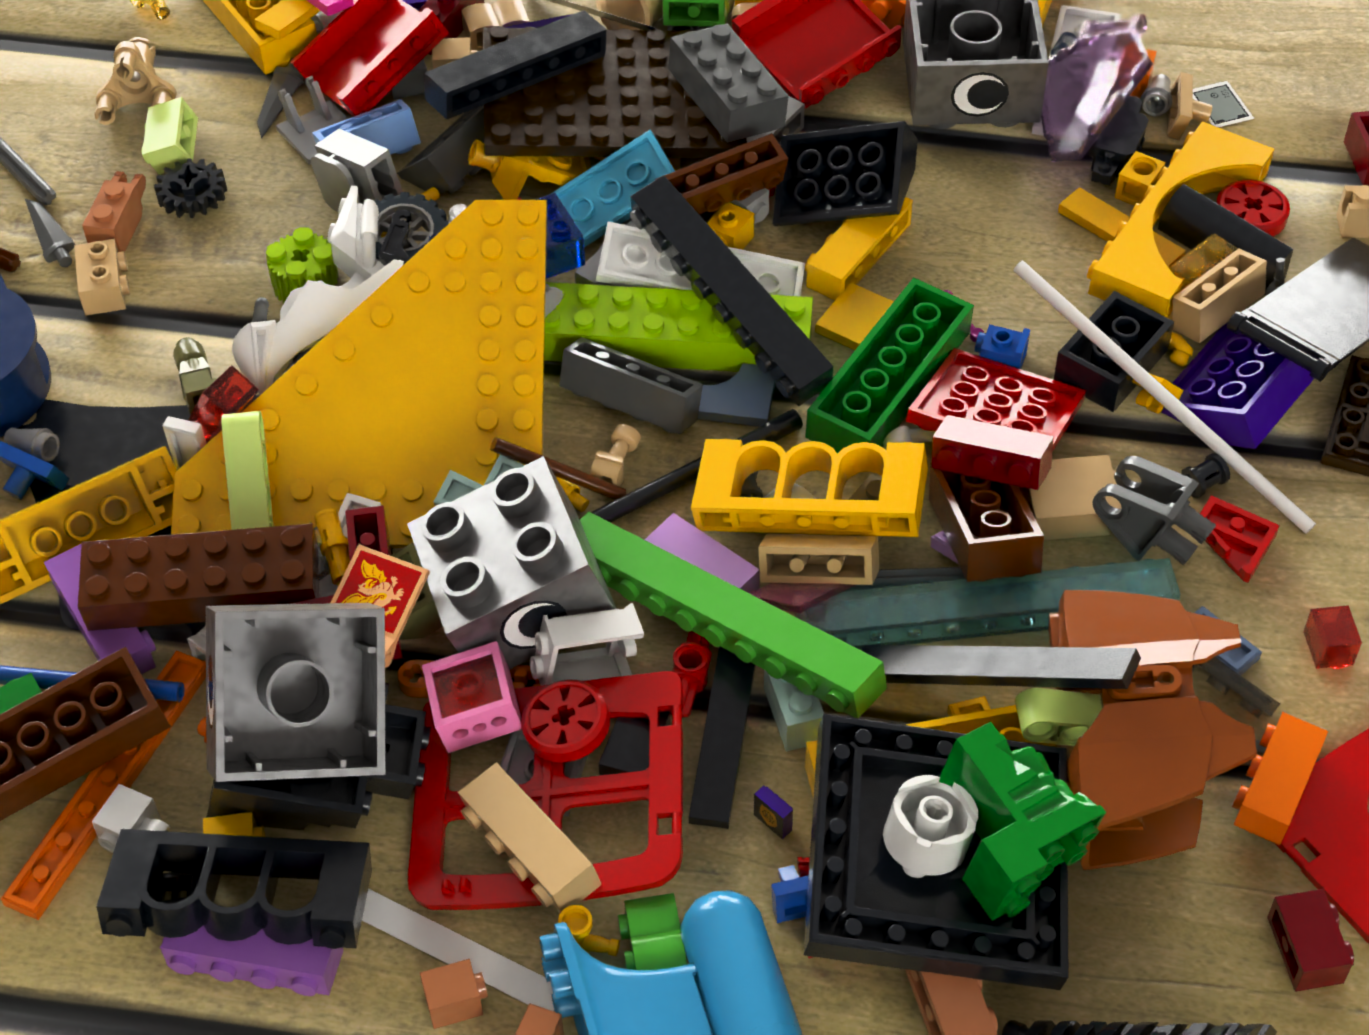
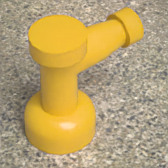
M571 905L561 911L558 923L566 922L577 943L588 954L591 951L608 953V955L617 957L620 940L613 938L609 940L598 935L589 934L593 922L592 915L587 908L581 905Z

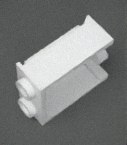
M633 603L620 610L611 609L553 617L552 619H548L547 615H543L540 632L535 634V656L530 658V670L533 679H538L540 685H549L561 680L584 681L632 675L626 657L637 655L634 639H640L644 636V631ZM607 642L604 648L558 654V650L562 648Z

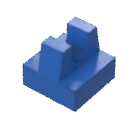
M794 865L778 868L781 882L771 884L773 913L777 923L806 917L808 876L799 877Z

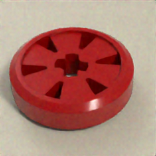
M1257 180L1232 182L1219 192L1216 200L1217 204L1272 237L1278 235L1285 228L1290 213V204L1287 197L1273 185Z
M561 680L543 687L531 697L524 708L521 727L529 747L536 755L552 762H571L587 756L603 742L610 727V712L603 695L593 685L580 680ZM570 716L569 723L561 725L563 723L562 718Z

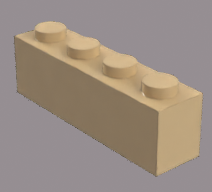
M497 762L458 792L465 805V808L461 810L464 818L473 829L476 830L481 826L487 832L484 838L497 855L503 852L507 854L510 858L507 863L511 870L522 882L528 878L534 884L531 890L545 908L552 904L561 913L566 907L579 904L602 885L593 864Z

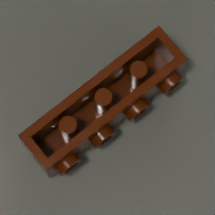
M773 133L664 176L698 214H702L707 211L714 212L724 204L734 200H744L752 193L764 188L772 189L783 181L788 157Z

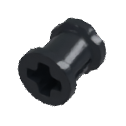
M1216 453L1206 456L1205 461L1195 467L1188 466L1182 469V475L1192 478L1199 483L1191 494L1195 498L1203 496L1206 489L1213 485L1225 484L1230 479L1227 463Z

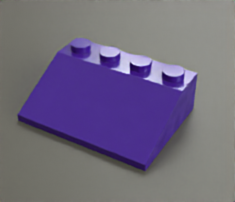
M1226 323L1172 383L1183 389L1179 401L1229 446L1256 449L1314 378L1310 376V372L1244 334L1239 333L1236 335L1227 329L1228 323ZM1163 407L1161 411L1163 414L1181 422L1170 411Z

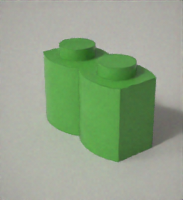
M674 893L625 900V914L618 915L621 940L629 939L631 951H624L626 969L656 970L686 965L687 960L684 944L681 939V929Z

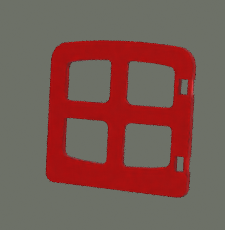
M672 671L584 680V682L596 687L603 695L610 712V718H646L650 721L649 767L646 770L569 778L564 774L565 762L548 761L534 753L533 776L528 782L518 785L561 831L563 815L571 808L641 800L648 801L647 849L640 855L593 864L602 885L584 900L658 888L674 878L681 867L683 858V686L681 679ZM547 685L514 688L521 718L524 708L531 697ZM428 701L422 711H426L424 726L431 727L427 750L420 751L419 762L425 763L422 786H415L408 868L409 891L418 904L430 910H480L541 906V902L531 890L534 884L528 878L522 882L514 873L484 875L443 873L446 826L451 821L465 819L461 813L465 805L458 794L459 791L449 790L452 752L448 753L435 728L430 701ZM672 711V725L660 726V712ZM570 716L562 718L563 723L561 725L568 724ZM672 818V834L659 835V819Z

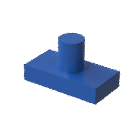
M0 441V460L14 468L3 487L5 492L22 500L35 478L59 490L64 489L70 478L57 467Z

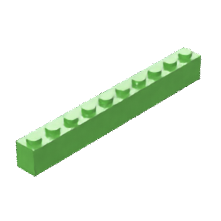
M589 511L580 519L606 585L619 592L627 600L636 601L648 607L655 615H663L676 622L683 630L695 632L706 638L713 646H721L727 649L743 662H751L766 670L773 678H781L796 686L803 694L813 695L828 703L835 711L845 712L854 718L859 719L887 689L883 661Z

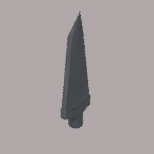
M290 61L287 67L276 66L273 72V78L257 121L261 139L283 110L278 91L285 88L286 94H290L292 97L305 80Z
M25 199L45 260L48 263L57 260L61 267L70 266L72 258L69 252L75 245L73 239L67 235L42 203Z

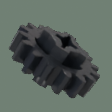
M188 158L184 164L176 161L174 169L165 167V175H157L156 177L158 184L154 185L159 206L165 207L167 214L176 211L178 218L182 217L184 213H189L190 218H194L195 213L199 211L206 215L208 207L217 209V201L225 200L224 192L227 191L224 174L222 169L216 168L214 162L206 166L205 159H200L198 163H193L192 159Z

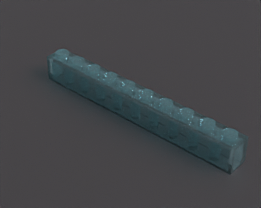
M1170 558L1144 559L1137 562H1111L1098 566H1072L1067 569L1042 570L1038 574L989 579L984 582H967L965 578H959L952 581L933 583L926 581L904 586L887 585L881 588L865 590L849 589L836 593H810L805 596L795 597L794 616L862 650L864 645H910L1049 630L1048 614L1059 612V601L1064 590L1114 591L1179 600L1181 594Z

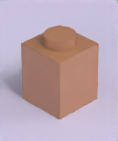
M470 959L420 972L434 1029L483 1015L481 999L488 997L482 972L473 973Z

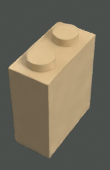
M1109 455L1052 459L1051 469L1039 490L1019 486L1044 534V540L1114 535L1096 514L1092 503L1094 496L1100 489L1107 484H1117L1114 479L1116 469L1112 468ZM1105 496L1110 506L1118 509L1122 508L1116 498Z

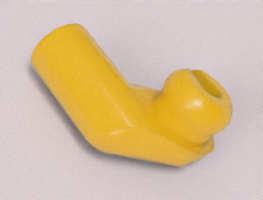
M1172 332L1168 348L1173 351L1170 355V361L1178 366H1186L1189 357L1193 356V348L1181 335Z

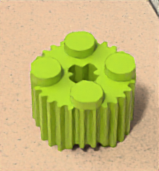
M299 227L294 230L292 236L286 235V238L281 237L279 238L280 242L275 241L267 247L266 259L275 296H278L279 301L283 300V304L290 292L303 287L307 280L316 282L322 280L325 284L334 286L338 283V269L333 262L331 243H328V240L324 239L322 235L318 237L317 233L313 234L312 229L309 227Z

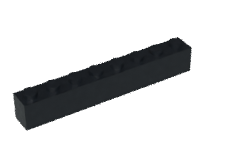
M663 175L631 195L632 211L630 212V217L636 227L640 230L643 228L646 230L656 250L660 253L665 252L670 258L671 265L676 273L681 277L685 275L691 282V287L700 300L706 299L712 306L716 319L723 325L726 323L733 330L737 343L743 349L748 348L753 353L755 362L760 370L765 374L769 372L773 376L781 394L787 399L791 397L800 406L823 391L833 378V365L671 182Z

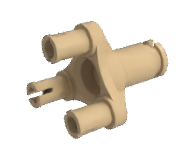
M135 37L129 41L120 42L116 46L113 73L110 79L98 90L96 96L97 109L94 115L96 120L100 117L98 121L100 124L109 125L113 123L116 111L120 107L134 103H147L154 106L176 98L174 86L155 74L153 65L156 50L154 46L148 48L147 44L150 42L148 39Z

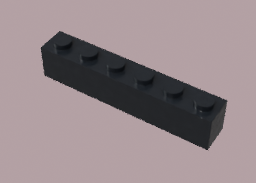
M584 10L424 72L425 100L444 118L450 119L605 56L607 29Z

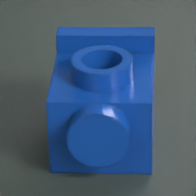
M989 324L986 333L979 332L974 352L980 353L979 356L1022 369L1027 355L1031 329L1024 328L1023 332Z

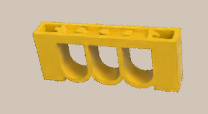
M705 439L691 504L696 528L701 531L918 537L928 471L925 443L887 442L885 450L877 444L861 442L851 444L837 454L831 446L816 441L800 443L785 452L780 445L765 440L752 441L742 445V440ZM766 469L778 472L774 498L740 497L743 483L750 474ZM817 470L830 474L826 499L791 498L793 485L801 475ZM861 472H873L882 476L879 500H842L844 486L852 476Z

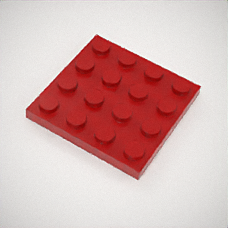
M954 348L909 407L906 422L915 424L926 431H937L945 417L950 415L1054 436V451L1083 404L1086 390Z

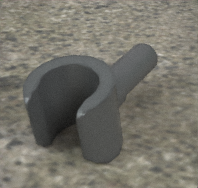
M1284 258L1276 259L1275 278L1266 290L1267 295L1285 282Z

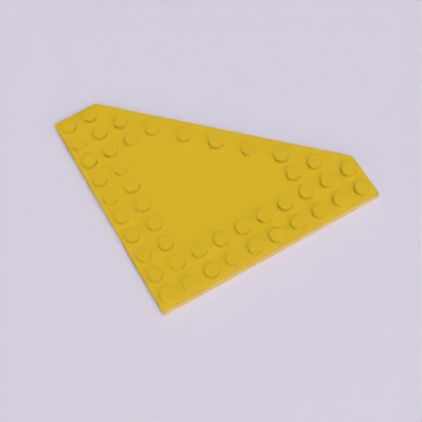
M474 200L242 411H261L274 526L313 523L320 548L322 542L314 519L315 514L325 509H334V511L337 510L339 512L346 494L350 493L381 502L386 515L390 547L404 548L414 543L407 523L425 515L436 506L433 501L450 470L484 485L500 455L490 450L495 437L543 455L546 200ZM222 430L175 472L171 535L231 530Z

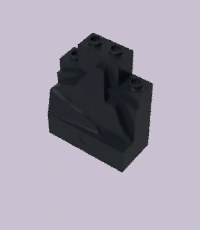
M385 682L386 775L216 782L213 780L206 818L252 812L256 825L260 827L304 830L308 824L330 827L333 824L356 828L361 815L368 816L372 793L409 800L414 787L422 786L425 763L419 762L420 751L427 750L431 727L424 726L426 711L386 704L389 683Z

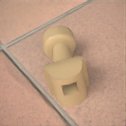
M617 425L611 435L612 448L608 453L603 451L597 452L590 475L621 486L624 481L623 461L627 453L636 450L641 441L640 433L630 425Z

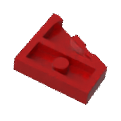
M1211 495L1200 514L1215 523L1216 526L1205 541L1244 582L1249 583L1275 539L1280 525Z

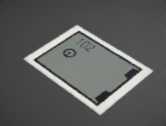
M1228 81L1193 89L1194 100L1212 105L1209 122L1213 126L1219 128L1254 119Z

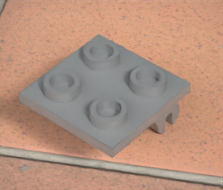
M313 76L307 77L305 82L310 91L315 110L299 117L291 95L286 94L284 88L278 91V96L283 105L287 120L276 125L277 131L309 165L311 164V157L317 154L314 146L316 142L312 132L349 119L331 100L325 101L318 81H314Z

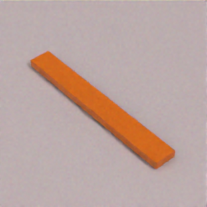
M177 650L156 678V680L182 682L184 684L185 691L182 701L156 699L171 727L97 767L88 774L1 897L4 906L36 920L40 919L96 838L97 834L92 820L118 784L128 788L132 786L205 680L206 661Z

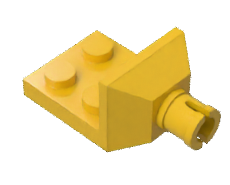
M477 139L473 142L468 156V165L478 166L491 172L492 183L504 200H517L528 175L540 182H551L563 186L591 168L589 157L484 155V143Z

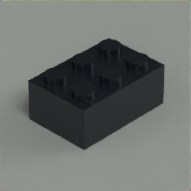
M1116 291L1089 318L1093 324L1147 372L1168 351L1174 321ZM1080 330L1058 352L1053 380L1086 390L1085 398L1111 412H1114L1137 386L1132 383L1133 378Z

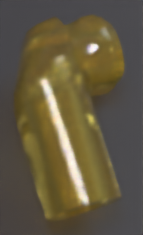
M130 0L134 6L140 9L144 7L145 3L148 4L155 16L160 20L166 19L170 15V10L164 0Z

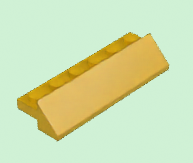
M162 446L1 519L0 604L50 582L51 578L44 562L82 544L84 541L147 537L172 525L174 476L177 470L166 446Z

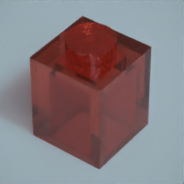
M1349 605L1311 609L1303 632L1316 669L1328 667L1341 669L1348 665H1354L1362 641Z

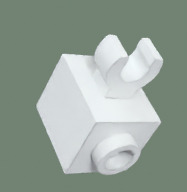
M118 784L92 820L93 827L98 836V843L112 853L114 852L121 829L168 831L170 829L167 823L160 820L161 818L153 798L121 784Z

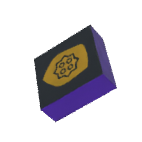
M763 785L754 793V816L781 839H784L792 831L793 808L771 789Z

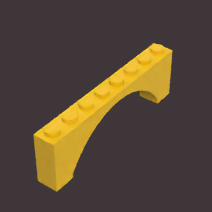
M1201 122L1195 132L1190 131L1187 134L1182 149L1175 150L1169 167L1164 166L1161 169L1155 186L1149 185L1143 202L1135 204L1129 221H1123L1120 224L1115 240H1109L1106 243L1100 260L1095 259L1090 265L1087 273V278L1091 280L1088 294L1105 301L1116 291L1168 318L1173 311V297L1180 292L1183 279L1176 277L1162 259L1154 241L1152 228L1161 217L1167 203L1183 184L1201 194L1221 191L1226 185L1235 181H1263L1268 174L1274 148Z

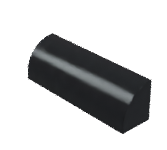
M1185 184L1173 194L1164 208L1158 224V230L1215 265L1239 248L1266 260V287L1264 295H1267L1266 290L1274 281L1277 258L1285 259L1284 277L1286 278L1293 253L1291 247Z

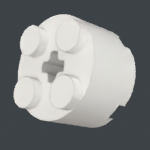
M922 775L904 782L895 795L883 829V839L888 852L895 861L902 865L904 872L914 878H922L925 875H942L956 869L964 861L976 829L978 808L972 796L955 782L952 787L939 782L940 777Z

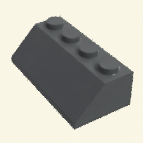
M484 105L465 112L397 173L399 177L424 191L435 187L439 194L446 191L453 194L466 183L463 178L468 173L472 176L482 169L478 166L468 165L470 148L476 139L484 143Z

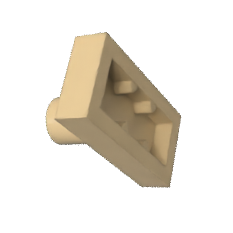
M1180 72L1171 88L1172 106L1168 110L1167 137L1180 140L1191 119L1207 123L1212 112V105L1193 100V75Z

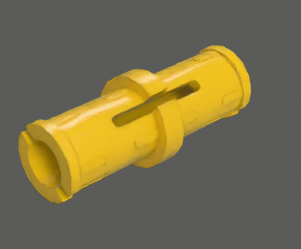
M325 509L316 513L314 519L321 537V554L323 557H326L333 585L339 586L350 563L348 538L344 537L338 511Z

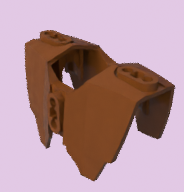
M1064 590L1059 601V612L1048 614L1050 647L1136 648L1141 656L1128 689L1056 687L1057 690L1101 695L1102 710L1090 728L1082 737H1079L1067 760V785L1075 795L1078 792L1084 794L1096 805H1101L1106 811L1097 827L1099 829L1098 835L1087 844L1088 852L1079 860L1083 870L1124 866L1195 848L1201 825L1203 800L1194 797L1203 794L1207 780L1223 774L1257 756L1254 727L1228 716L1212 702L1199 701L1198 696H1195L1193 688V665L1206 663L1219 654L1241 647L1238 624L1188 612L1179 600L1114 591Z

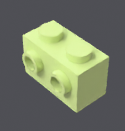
M182 97L148 107L147 120L144 126V143L141 152L145 162L150 164L159 175L164 174L165 167L174 169L176 161L184 164L188 158H191L192 161L194 158L198 117Z

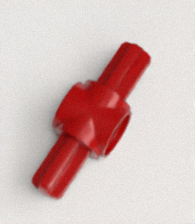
M689 631L686 642L677 647L673 654L672 672L680 677L683 686L682 719L683 717L690 716L696 693L701 692L708 683V669L712 653L708 649L709 642L706 638L693 631Z

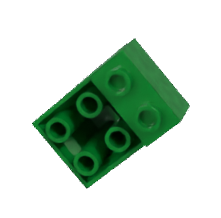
M992 722L957 738L940 774L939 782L951 787L954 782L962 786L972 796L977 805L978 820L975 832L981 838V842L962 879L991 920L1005 913L1012 917L1023 911L1030 904L1028 899L1030 894L1041 885V881L1054 871V867L1063 862L1069 866L1083 858L1088 852L1087 844L1098 835L1099 829L1097 827L1106 814L1101 805H1096L1080 792L1074 795L1066 782L1055 779L1043 754L1036 752L1033 747L1027 746L1011 751L1006 738L998 732Z

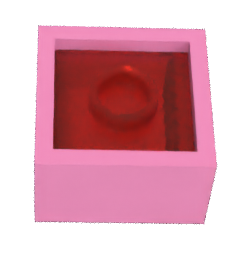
M497 641L422 665L434 725L448 753L522 730V718L510 669Z

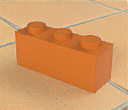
M1282 712L1276 726L1268 723L1259 744L1265 747L1266 751L1263 757L1257 754L1252 759L1246 776L1253 779L1249 788L1241 785L1232 805L1233 808L1239 810L1233 825L1280 845L1329 731L1285 712Z

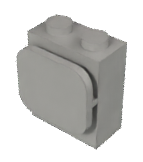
M337 129L314 145L317 154L311 157V165L322 196L333 210L338 212L340 201L342 198H347L351 186L358 187L359 202L361 204H364L365 199L373 201L378 199L381 201L385 195L393 193V196H396L403 192L389 149L341 129Z

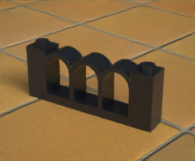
M121 829L96 906L102 934L118 937H145L148 927L156 935L175 938L194 933L204 925L209 934L225 941L244 940L263 929L266 936L275 942L287 945L301 944L313 939L314 946L331 949H356L372 873L370 844L366 842ZM164 871L201 873L198 886L187 899L170 904L155 901ZM221 875L260 877L253 897L247 902L234 907H223L214 904ZM279 878L319 880L313 900L306 906L287 911L272 906Z

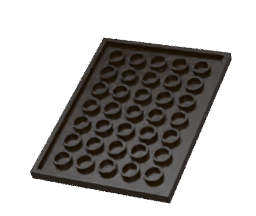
M483 27V49L537 28ZM625 28L607 30L605 56L484 104V155L608 157L648 130H651L667 158H710L747 143V138L727 143L669 71L670 38L685 34L691 30L662 31L659 29L630 30Z

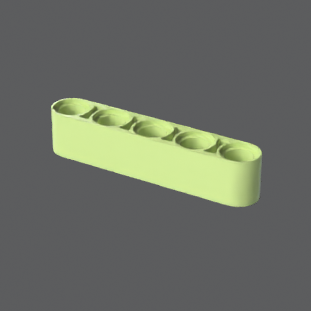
M261 411L223 414L221 424L231 530L273 527Z
M1031 688L1022 691L1015 698L1022 736L1027 741L1075 746L1079 737H1082L1090 728L1102 710L1100 694Z

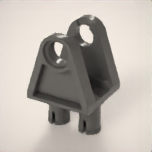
M1139 456L1125 457L1119 463L1114 474L1117 484H1107L1096 493L1092 501L1096 514L1132 557L1138 561L1143 558L1152 546L1155 547L1157 545L1184 565L1198 546L1183 537L1171 526L1173 524L1177 525L1200 544L1206 540L1216 526L1215 523L1189 506L1190 501H1188V498L1198 486V482ZM1125 469L1136 472L1140 476L1141 482L1130 480L1125 473ZM1105 496L1116 498L1122 508L1118 509L1110 506Z

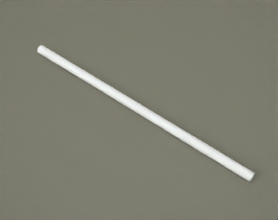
M1022 260L1016 265L1013 271L1209 448L1220 455L1229 466L1299 529L1307 534L1315 526L1316 523L1027 263Z

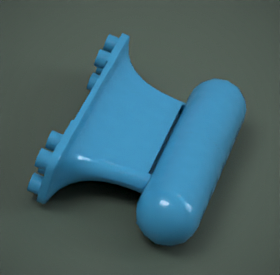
M735 891L710 892L696 899L688 909L680 929L681 939L689 964L656 970H632L605 964L589 955L580 947L566 922L555 923L554 933L539 936L543 955L541 961L546 981L551 982L553 991L551 997L554 1011L561 1014L562 1018L573 1016L578 1035H803L761 913L749 897Z

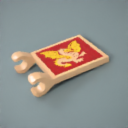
M358 544L330 603H371L385 608V668H387L392 662L397 642L430 571Z

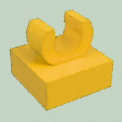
M1150 374L1178 400L1180 399L1183 389L1162 377ZM1133 379L1132 383L1142 388L1137 395L1136 404L1159 414L1164 406Z

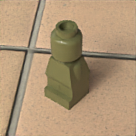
M190 337L180 339L173 351V357L179 371L183 398L190 417L194 418L223 411L217 378L212 379L210 366L208 365L202 344Z

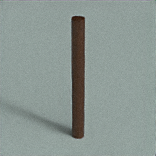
M498 437L494 438L490 448L495 453L525 465L543 457V455ZM544 456L554 475L558 478L613 500L626 495L625 488Z

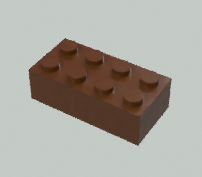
M931 462L929 501L966 581L984 582L989 579L1023 577L1029 574L1041 573L1044 534L1019 487L931 468Z

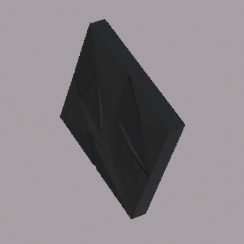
M823 714L817 738L803 955L1061 990L1069 978L1068 866L1065 862L1054 867V871L1041 881V885L1030 894L1028 898L1030 904L1023 911L1012 917L1005 913L991 920L962 879L981 842V838L976 832H974L962 864L953 871L942 875H925L922 878H914L907 875L902 865L894 860L885 846L883 829L899 788L904 782L917 776L933 775L940 777L956 739L965 734ZM1007 740L1011 751L1031 746L1036 752L1042 753L1051 772H1053L1054 778L1067 783V748Z

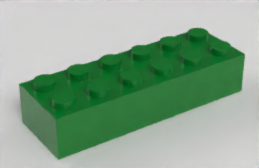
M913 277L808 408L805 438L811 441L826 443L834 448L836 453H839L843 448L851 444L861 442L874 443L883 447L886 436L901 424L907 416L909 407L954 348L958 349L969 335L974 305Z

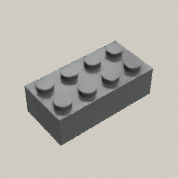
M728 23L698 31L686 32L685 34L670 38L669 71L727 143L785 128L788 94Z

